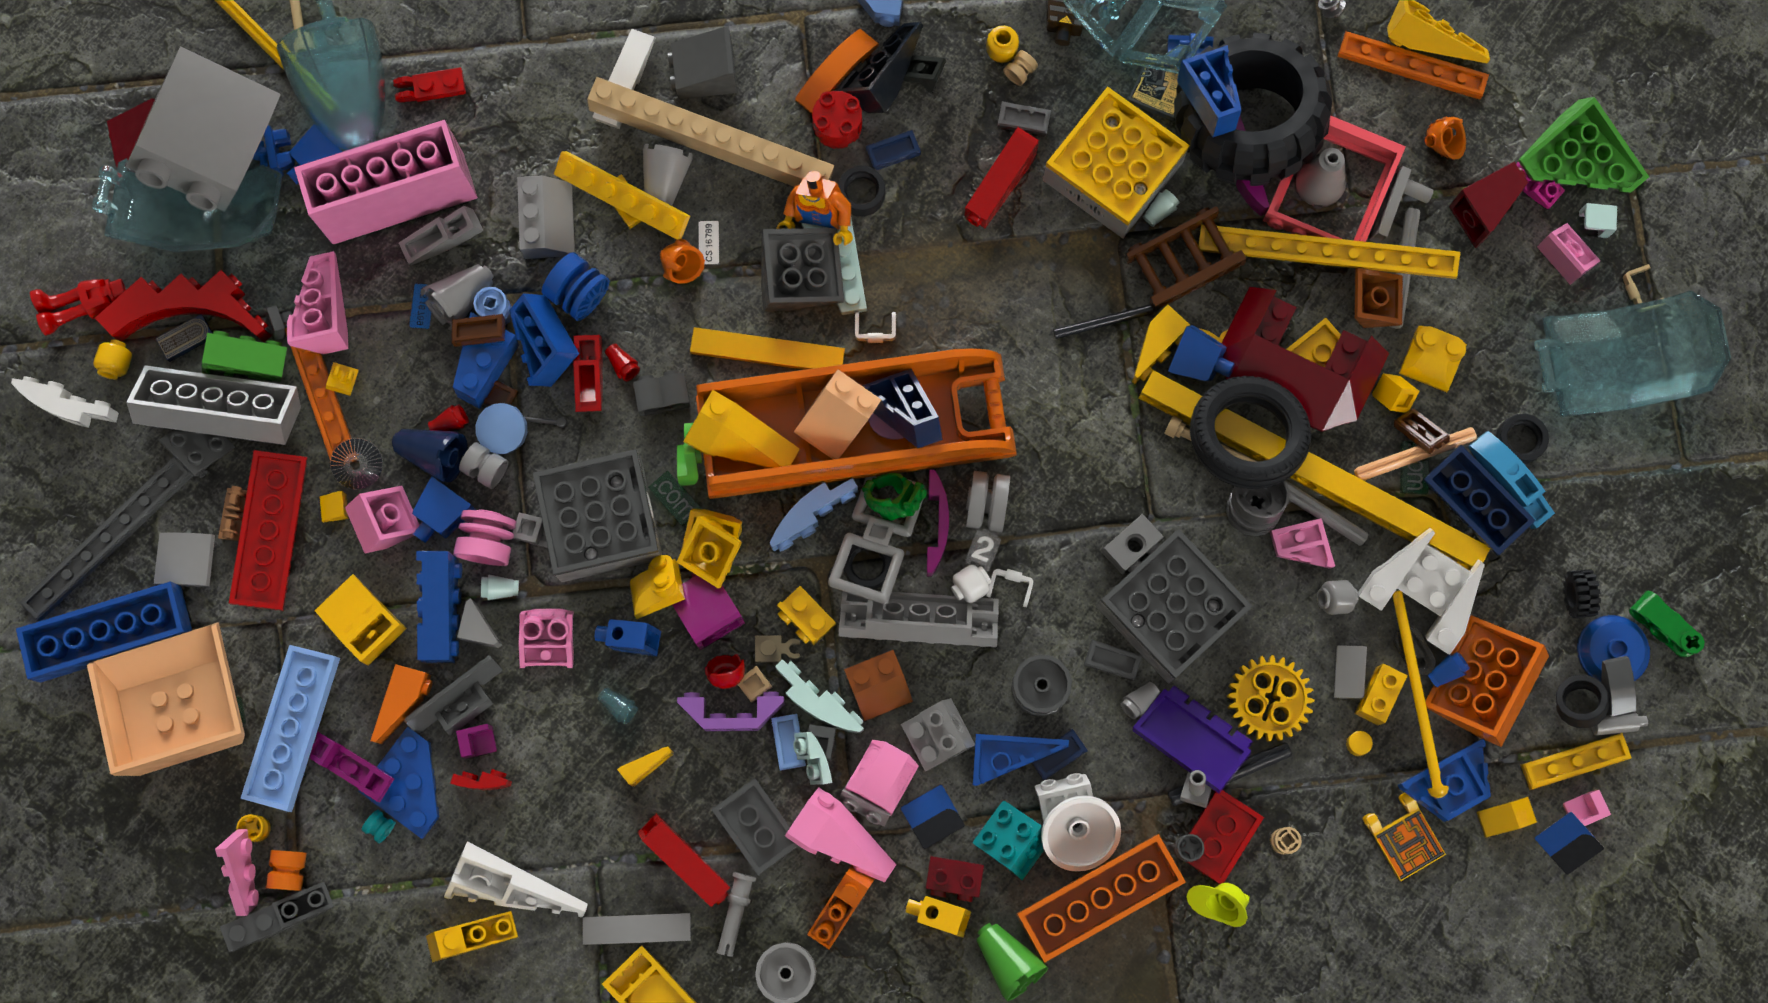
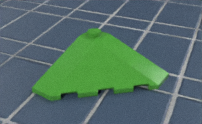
M1595 97L1576 101L1553 122L1518 160L1532 181L1542 182L1544 179L1555 181L1556 184L1571 186L1583 184L1587 185L1588 188L1602 190L1614 188L1619 189L1620 192L1631 193L1649 178V175Z

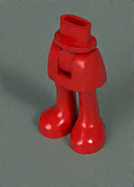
M94 279L81 281L76 288L53 296L47 295L41 289H35L30 291V298L38 312L36 319L40 330L47 336L53 334L59 326L78 317L89 315L92 319H95L126 288L122 279L114 281ZM77 301H81V304L65 309L63 311L51 313L52 311L58 308L64 307Z

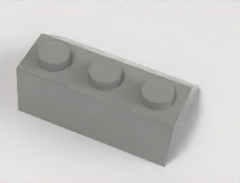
M543 175L517 177L520 251L524 258L564 257L571 252H575L572 184Z

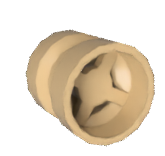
M1020 50L1014 56V61L1008 63L1003 71L1010 81L1018 86H1022L1027 80V75L1033 73L1038 68V64L1030 54Z
M1292 827L1279 828L1271 834L1270 838L1272 849L1282 855L1296 852L1302 843L1299 832Z

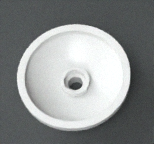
M1076 796L1061 802L1048 814L1042 827L1041 841L1047 856L1054 864L1069 871H1086L1100 866L1112 856L1120 841L1121 825L1116 812L1102 799L1093 796ZM1080 823L1079 827L1073 828L1075 824Z

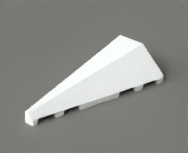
M468 841L444 895L447 899H452L454 895L468 897L469 902L484 899L494 901V905L533 911L537 907L552 909V913L560 914L562 910L577 912L578 917L584 916L588 905L580 899Z

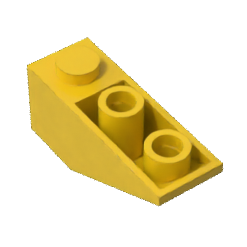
M1169 305L1150 322L1147 328L1132 380L1134 384L1140 379L1144 382L1151 375L1152 367L1157 362L1162 364L1170 356L1171 352L1169 349L1174 344L1179 345L1186 326H1190Z
M512 911L435 931L427 935L426 939L432 962L514 939L518 935Z

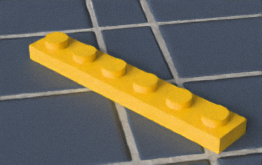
M561 151L553 175L677 240L682 239L690 215L568 151Z

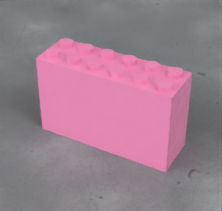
M445 120L294 167L308 215L333 245L478 198L464 153Z

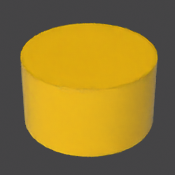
M1364 731L1354 732L1346 741L1348 751L1355 756L1367 754L1373 745L1372 738Z

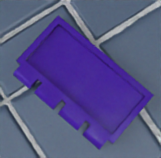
M1175 685L1170 691L1164 689L1133 726L1132 731L1188 772L1202 771L1206 776V785L1220 794L1250 756L1252 750L1249 747L1253 741L1238 730L1230 736L1229 733L1233 727L1217 715H1214L1209 721L1207 718L1211 711L1194 699L1187 705L1186 702L1190 696Z

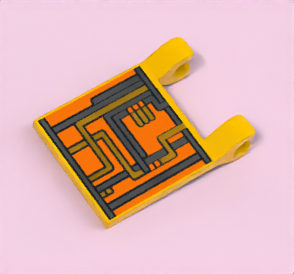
M1405 792L1399 796V801L1408 812L1404 816L1383 828L1375 814L1368 813L1362 819L1374 836L1399 881L1406 879L1446 855L1420 811L1417 802Z

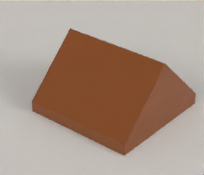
M1356 268L1355 319L1363 328L1402 325L1403 275Z

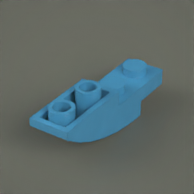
M1486 431L1467 446L1477 461L1536 520L1530 526L1531 529L1538 528L1555 514L1542 495L1546 491L1524 463L1496 436Z

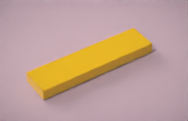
M1623 733L1521 764V768L1529 790H1533L1616 764L1632 757Z

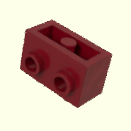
M930 856L925 889L930 890V895L946 898V893L957 894L956 900L972 902L973 897L979 898L984 865Z

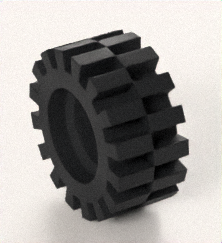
M1590 569L1568 571L1564 577V602L1567 603L1566 609L1567 611L1569 610V615L1572 618L1594 617L1598 615L1600 610L1599 603H1601V598H1599V594L1601 592L1598 589L1599 582L1596 581L1597 576L1593 574L1594 571Z

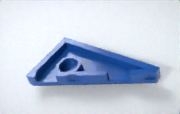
M976 734L973 785L978 786L1068 748L1069 740Z

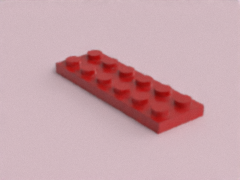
M254 450L229 597L230 605L284 611L308 461L307 457Z

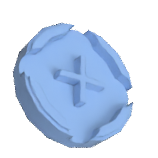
M498 403L486 407L478 416L475 425L479 443L488 448L490 452L496 454H510L524 443L528 433L527 421L520 410L506 403Z

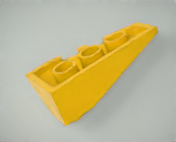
M1415 0L1398 1L1387 27L1389 40L1399 47L1404 45L1409 49L1476 62L1488 63L1490 61L1489 52L1485 47L1462 32H1459L1458 35L1455 34L1454 29L1449 25L1450 23L1444 19L1441 21L1435 20L1429 14L1431 10Z
M714 390L710 393L683 441L705 455L721 456L737 462L754 463L757 466L766 468L790 466L800 450L741 406Z

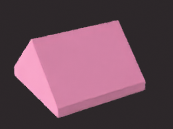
M1568 223L1551 232L1537 246L1570 285L1600 262V259Z

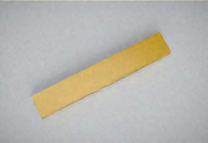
M694 327L690 354L807 370L843 365L845 348Z

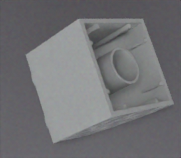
M180 46L125 167L135 171L137 179L149 187L162 189L168 186L186 194L187 201L196 208L205 211H213L218 208L225 212L248 170L281 94Z

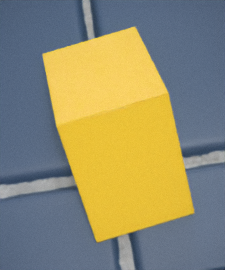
M1528 797L1477 811L1485 838L1537 823Z

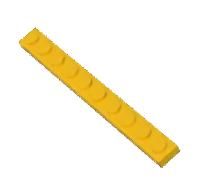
M1201 224L1199 248L1202 252L1220 254L1207 229ZM1217 226L1230 251L1233 250L1236 253L1242 250L1247 257L1363 268L1457 279L1461 253L1458 251Z

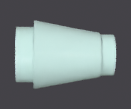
M1165 189L1162 193L1159 192L1144 214L1143 219L1154 227L1176 211V206L1180 202L1170 191Z
M488 574V577H482L481 598L493 600L518 596L519 580Z

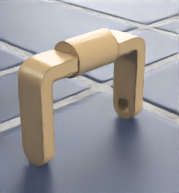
M1649 264L1628 271L1623 276L1629 298L1639 311L1665 302L1664 298H1660L1643 304L1635 283H1633L1631 276L1649 270Z

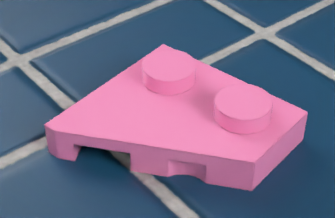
M1322 518L1270 531L1276 557L1329 569L1335 567Z

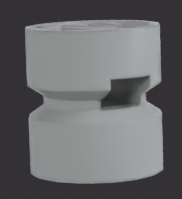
M476 442L464 454L460 462L459 471L471 478L478 477L479 483L493 489L503 478L509 461L496 453L490 455L488 448Z

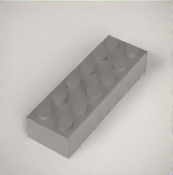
M146 365L126 402L133 424L286 445L301 409L297 386Z

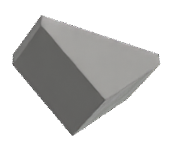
M471 598L467 600L457 638L462 641L494 648L503 646L477 603Z

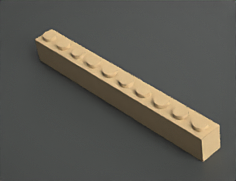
M596 77L588 96L589 111L793 187L800 185L803 178L812 171L819 172L824 180L831 181L833 176V164Z

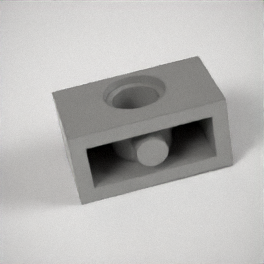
M1141 514L1103 548L1102 553L1122 575L1126 571L1131 573L1142 563L1140 559L1146 554L1150 555L1160 546L1159 542L1164 536ZM1128 542H1138L1141 550L1139 552L1130 551Z

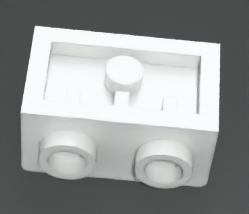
M1074 773L1064 779H1048L1042 781L1041 784L1035 785L1043 823L1052 809L1061 802L1076 796H1093L1091 783L1086 774Z

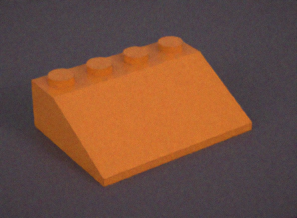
M1471 615L1465 634L1451 652L1453 655L1458 651L1470 669L1465 672V676L1441 685L1438 688L1434 685L1425 701L1426 707L1473 735L1502 747L1549 655L1545 645Z

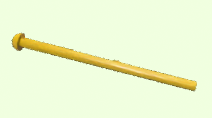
M1395 591L1392 597L1432 782V788L1427 790L1432 797L1442 798L1448 793L1449 786H1443L1440 779V769L1402 591Z

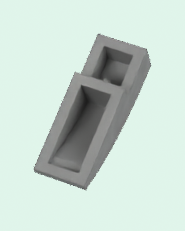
M462 206L444 219L440 217L434 219L400 241L399 245L408 264L413 265L450 250L484 230L474 210Z

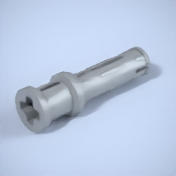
M733 872L732 875L734 882L731 894L727 896V902L730 903L716 952L721 955L727 954L730 957L734 955L733 952L745 906L748 907L751 901L749 894L752 882L756 881V877L738 872Z

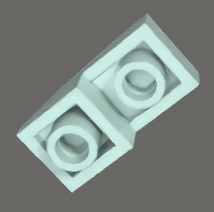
M812 732L794 733V751L797 754V760L807 759L806 773L810 779V785L832 783L826 756Z

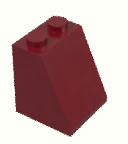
M151 98L107 121L109 138L117 168L136 173L125 166L155 99Z
M1515 161L1462 189L1449 206L1475 248L1479 247L1493 232L1528 183L1524 170L1518 167Z

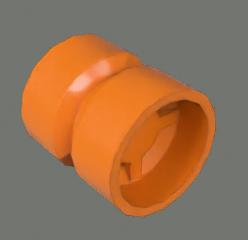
M271 850L269 865L273 868V871L267 875L266 888L302 891L304 876L300 873V870L305 868L307 853Z

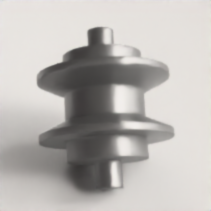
M1319 0L1318 6L1323 10L1324 17L1332 18L1338 17L1344 11L1346 2L1344 0Z

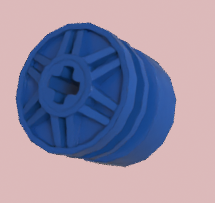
M571 252L564 256L550 271L542 286L541 293L555 305L563 303V311L570 313L574 320L581 321L601 302L607 292L610 280L604 274H600L596 268L589 270L588 262L575 252Z

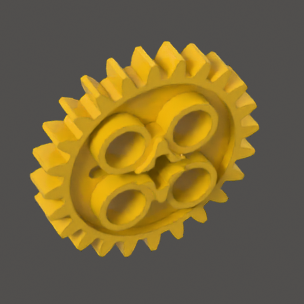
M1274 655L1269 657L1268 662L1265 661L1263 656H1260L1258 658V665L1251 659L1248 661L1250 669L1242 665L1240 671L1243 675L1237 673L1233 675L1237 683H1230L1228 685L1229 688L1234 690V693L1227 695V698L1234 700V703L1230 704L1228 709H1236V713L1231 718L1241 719L1237 727L1240 728L1246 725L1248 727L1246 735L1255 731L1257 740L1261 739L1263 734H1265L1267 742L1272 741L1273 735H1275L1278 741L1283 740V732L1288 738L1292 737L1291 728L1297 732L1301 731L1302 729L1298 722L1308 723V719L1304 714H1311L1313 710L1308 708L1307 704L1315 701L1307 697V694L1314 690L1313 688H1305V684L1310 679L1305 678L1301 680L1300 675L1303 669L1296 672L1293 671L1294 662L1285 666L1284 657L1276 663ZM1258 675H1262L1267 679L1266 688L1257 686L1256 677ZM1277 676L1279 680L1272 695V698L1276 701L1269 705L1267 719L1263 721V713L1269 702V699L1265 698V696L1272 692L1274 677ZM1282 684H1288L1292 687L1293 694L1291 697H1286L1282 694ZM1250 700L1258 702L1260 706L1259 713L1255 714L1249 710L1248 702ZM1276 708L1283 710L1285 713V720L1283 722H1278L1274 718L1273 713Z

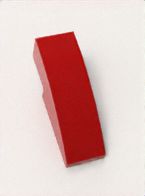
M574 336V345L580 353L573 361L575 412L602 411V336Z

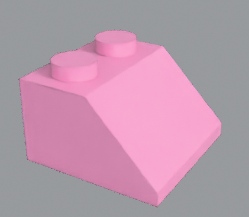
M403 486L360 493L345 507L364 553L384 550L415 536L413 533L419 526L417 518L412 514L413 509Z

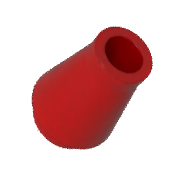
M612 344L605 350V354L609 358L619 379L630 381L638 375L640 371L638 361L622 350L617 344Z
M460 404L456 406L451 405L435 419L428 422V427L430 430L453 431L464 428V425L469 420Z

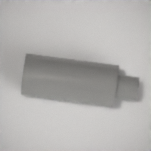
M1636 712L1613 717L1606 715L1598 725L1591 728L1594 735L1638 732L1640 727L1648 726L1647 716H1638Z

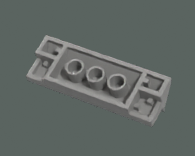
M842 591L839 637L926 642L929 644L942 643L957 646L997 647L999 599L980 598L973 603H967L964 599L958 600L955 596L891 592L889 601L882 604Z

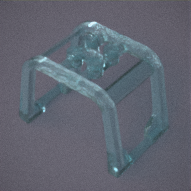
M1062 0L1099 45L1112 57L1126 64L1179 74L1181 61L1195 55L1202 42L1227 8L1224 0H1145L1115 42L1105 31V28L1111 20L1118 19L1120 10L1126 1L1130 0H1086L1084 5L1080 0ZM1107 1L1108 4L1102 5L1099 8L1100 20L1097 21L1090 12L1096 4ZM1162 5L1198 11L1200 20H1205L1189 45L1179 44L1165 55L1132 50Z

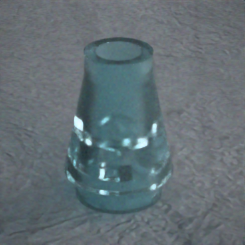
M608 687L598 697V700L607 708L617 722L627 724L637 713L638 707L634 705L635 701L612 691Z

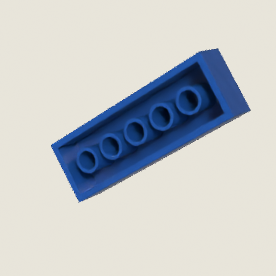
M171 581L16 628L27 679L40 683L86 669L87 665L92 661L192 631L182 588Z

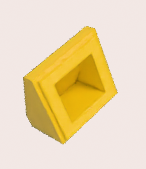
M337 491L320 496L322 522L349 519L345 509L347 506L346 493Z

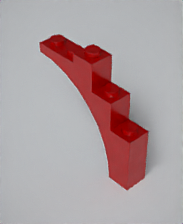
M222 270L203 286L193 277L187 279L181 273L163 290L153 280L148 283L144 278L140 277L95 317L111 336L121 342L135 331L155 321L189 314L210 315L233 321L251 331L263 342L271 337L265 330L269 325L259 315L253 317L249 313L252 308L242 299L246 295L239 288L242 283L232 273L227 276Z

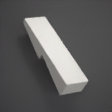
M631 29L609 81L634 90L636 84L639 85L656 38ZM595 112L593 114V118L596 121L620 129L621 122Z

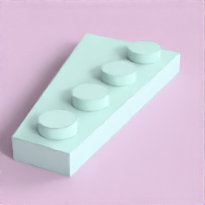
M852 219L848 230L852 233L853 240L844 246V238L842 237V242L839 244L844 302L837 303L842 315L867 311ZM801 223L803 229L828 228L823 226Z

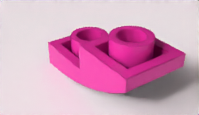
M1517 162V166L1523 169L1521 164ZM1525 172L1528 183L1522 191L1546 209L1551 208L1565 191L1563 187L1552 180L1532 181Z

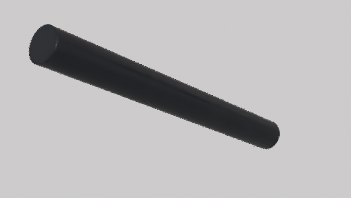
M1152 304L1059 327L1053 329L1055 339L1151 315L1154 314Z

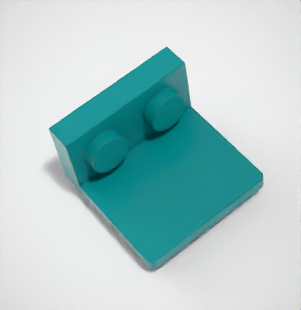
M1002 801L974 839L973 844L1004 865L1016 877L1023 880L1044 851L1041 841L1043 826L1006 801Z

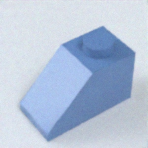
M857 0L875 23L885 27L899 26L903 0Z

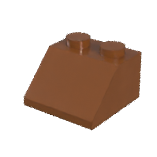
M894 650L844 669L864 722L913 702Z

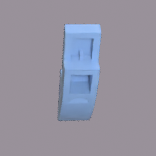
M853 478L832 490H829L824 482L801 498L777 527L770 541L772 550L776 551L779 549L784 551L794 544L792 541L800 536L804 539L816 532L815 528L818 527V521L815 516L819 514L820 517H823L833 511L832 506L839 502L846 504L856 497L855 493L858 492V486Z

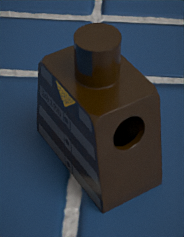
M1046 0V29L1049 32L1056 33V44L1068 46L1071 35L1081 36L1093 0Z

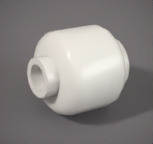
M968 565L953 575L954 586L951 587V590L958 600L964 599L967 603H973L989 593L991 580L982 566Z

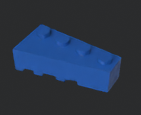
M416 551V561H422V571L417 573V585H419V590L422 592V597H419L417 600L418 617L422 618V623L417 625V660L422 663H455V656L459 655V641H456V630H459L460 615H457V604L461 603V589H458V578H462V563H459V560L449 551Z

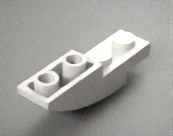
M24 376L23 380L12 378V385L29 401L64 421L88 428L91 418L117 422L119 413L111 408L110 403L95 400L94 404L87 403L84 398L72 396V393L64 389L63 384L48 381L46 385L39 383V380Z

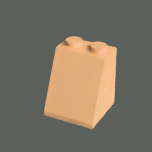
M837 370L819 393L794 430V433L831 459H839L868 421L881 399L840 370Z

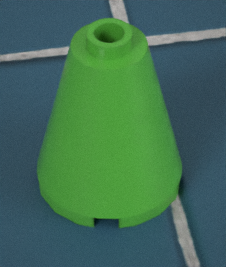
M988 923L978 931L977 943L1002 997L1007 1002L1027 990V986L1032 982L1035 984L1047 972L1048 967L1043 963V960L1000 925L995 924L992 926L991 923Z

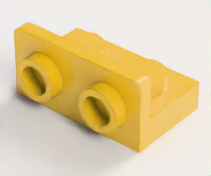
M801 586L783 602L780 601L777 604V608L780 610L777 615L787 625L792 623L798 629L795 633L805 644L810 641L815 645L836 625V622Z

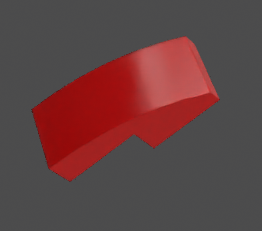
M491 769L490 774L482 771L479 782L477 781V775L465 771L462 772L461 776L453 774L450 784L475 790H495L510 787L512 781L505 779L506 773Z

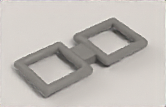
M876 476L866 477L864 484L867 480H872L873 478H876ZM861 489L852 518L854 521L867 525L863 537L853 533L845 534L830 574L828 585L832 588L882 604L887 603L904 558V551L890 546L889 542L893 533L904 537L911 536L923 500L918 511L913 516H907L904 525H900L864 513L867 504L864 499V492ZM852 545L892 557L881 592L840 579Z

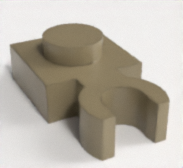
M781 635L755 636V663H779L782 660V655H787L788 658L793 660L799 659L800 654L791 653L790 647L792 645H800V640L790 639L786 643H782Z

